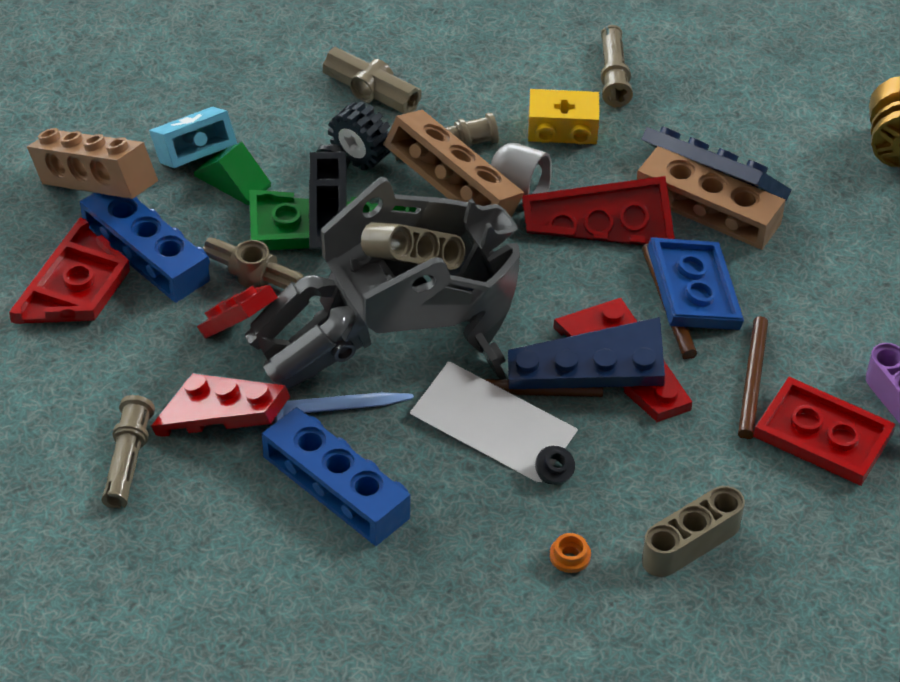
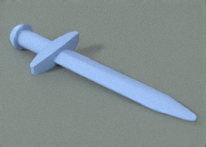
M378 392L290 400L286 402L274 418V422L276 423L296 407L304 413L386 406L411 400L414 398V395L410 393Z

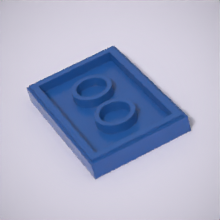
M650 238L647 249L669 325L740 330L744 319L719 242Z

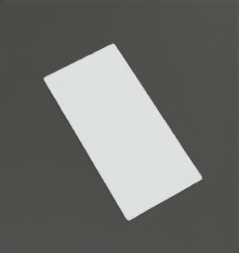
M447 362L410 411V414L536 482H542L535 469V460L539 452L543 448L553 445L566 448L578 431L577 428L452 362ZM550 459V463L553 466L556 460Z

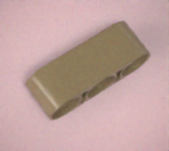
M371 222L366 225L361 235L363 252L373 258L420 265L432 258L439 257L444 260L448 269L453 270L461 266L465 257L463 240L461 237L453 234L408 225Z
M730 486L716 487L651 526L647 530L644 539L642 566L644 569L657 577L672 575L733 537L739 531L745 505L742 493Z

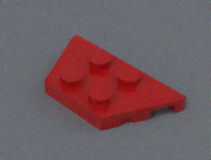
M80 217L9 311L11 322L24 324L95 321L129 273V260L119 250L113 249L110 242L103 235L97 236L89 229V222Z

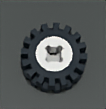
M355 101L332 118L328 124L330 127L328 135L333 136L330 139L331 144H336L346 151V155L352 161L353 166L358 167L360 165L362 170H367L368 168L372 169L391 153L383 145L389 133L387 129L390 125L388 121L382 122L381 118L383 115L380 112L375 114L374 107L371 105L366 107L365 102L360 101L357 104Z

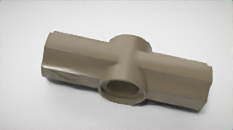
M334 47L328 52L323 63L324 74L350 86L354 96L366 103L376 99L406 114L416 110L421 99V89L394 76L391 68L382 60L373 59L368 63L342 49Z

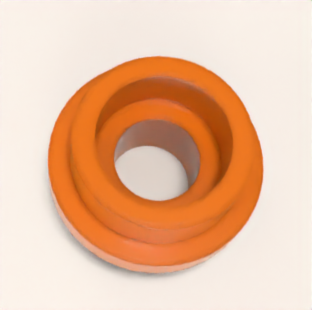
M563 534L551 545L550 561L560 571L576 573L585 569L590 563V547L586 540L578 534ZM572 553L576 556H567L564 554Z

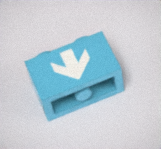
M216 107L204 109L149 130L159 162L172 168L237 144L228 111Z

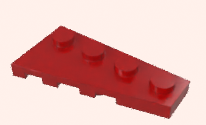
M666 176L529 194L522 197L527 233L646 245L649 243L650 238L675 239Z
M618 298L554 319L553 328L561 336L565 334L567 337L634 323L637 320L622 298ZM665 361L664 386L623 387L624 393L656 422L686 413L692 409V400Z

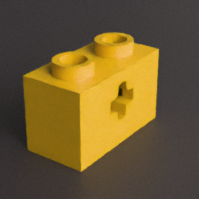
M530 89L528 141L576 143L580 145L597 144L599 92Z

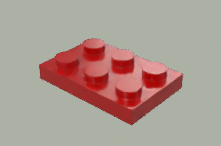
M788 377L755 426L753 437L862 486L891 439L896 424L792 377Z

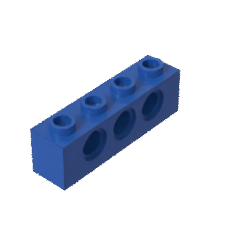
M93 193L80 201L82 218L89 222V229L97 236L103 235L110 242L113 249L119 250L129 260L130 266L175 303L210 281V260L207 253L201 247H195L184 237L178 228H172L154 209L147 208L137 197L129 199Z
M296 407L262 432L263 457L373 545L377 546L410 519L411 495L404 485L400 482L392 481L384 475L373 461L362 458L351 449L350 445L343 438H336L327 431L314 416H308Z

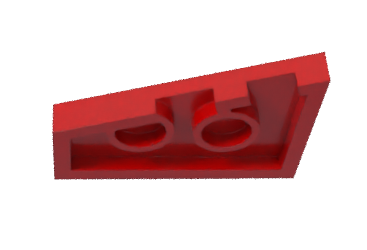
M252 285L241 293H237L226 301H221L207 310L205 315L208 319L199 324L197 328L203 337L208 338L251 317L278 297L270 285L256 288Z

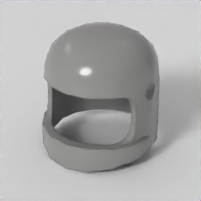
M507 143L494 154L490 165L525 192L524 195H529L531 178L537 164L541 166L542 174L532 194L548 192L550 189L552 178L550 154L518 143Z

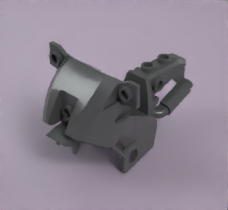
M381 177L321 229L322 256L331 269L329 277L308 275L296 283L291 282L277 296L278 298L271 302L250 324L251 328L245 333V337L251 346L257 350L261 348L267 359L263 368L272 383L285 385L286 388H290L306 379L313 378L318 372L337 361L345 362L354 356L356 350L362 346L364 348L370 346L371 339L368 328L376 333L449 327L469 321L470 325L467 324L463 332L464 337L469 344L484 355L499 379H506L501 366L502 363L506 362V359L495 342L489 343L500 329L511 306L518 279L520 249L517 243L507 244L495 252L493 249L508 239L518 227L507 211L500 205L480 206L476 205L473 199L464 202L437 197L394 194L388 179ZM380 198L375 209L371 212L363 213V207L370 199ZM395 206L417 208L415 212L392 210ZM380 222L408 225L457 235L461 237L465 245L464 261L457 269L450 270L444 260L439 257L432 258L420 265L369 257L363 252L361 247L362 231L369 223ZM423 275L429 276L431 281L427 282ZM320 296L319 301L324 309L318 311L308 324L289 340L275 338L310 303L309 299L311 297Z

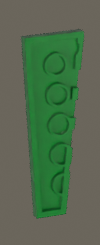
M249 190L251 240L263 242L269 250L309 248V199L294 198V193ZM351 197V201L347 202V206L357 197ZM367 202L363 207V213L371 212L378 204ZM395 206L392 210L415 212L417 208Z

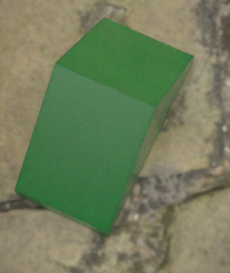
M242 141L217 152L194 171L195 177L248 206L250 205L249 190L266 191L271 187L270 180Z

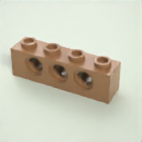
M424 110L396 116L383 144L386 148L448 199L464 202L473 199L475 204L480 206L497 204L504 208L512 218L525 192Z
M51 128L41 132L38 135L39 139L27 146L42 184L133 199L158 181L144 142L127 140L124 137L111 138L104 137L102 134L89 135L82 134L79 131L67 132Z
M657 146L637 171V180L666 176L671 211L763 250L781 225L785 199Z

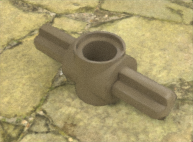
M210 237L205 241L203 247L209 258L227 265L229 273L237 276L238 282L247 288L252 285L256 288L270 283L285 289L291 282L296 283L304 277L299 272L277 264V257L269 254L266 244L258 240H247L237 246H233Z

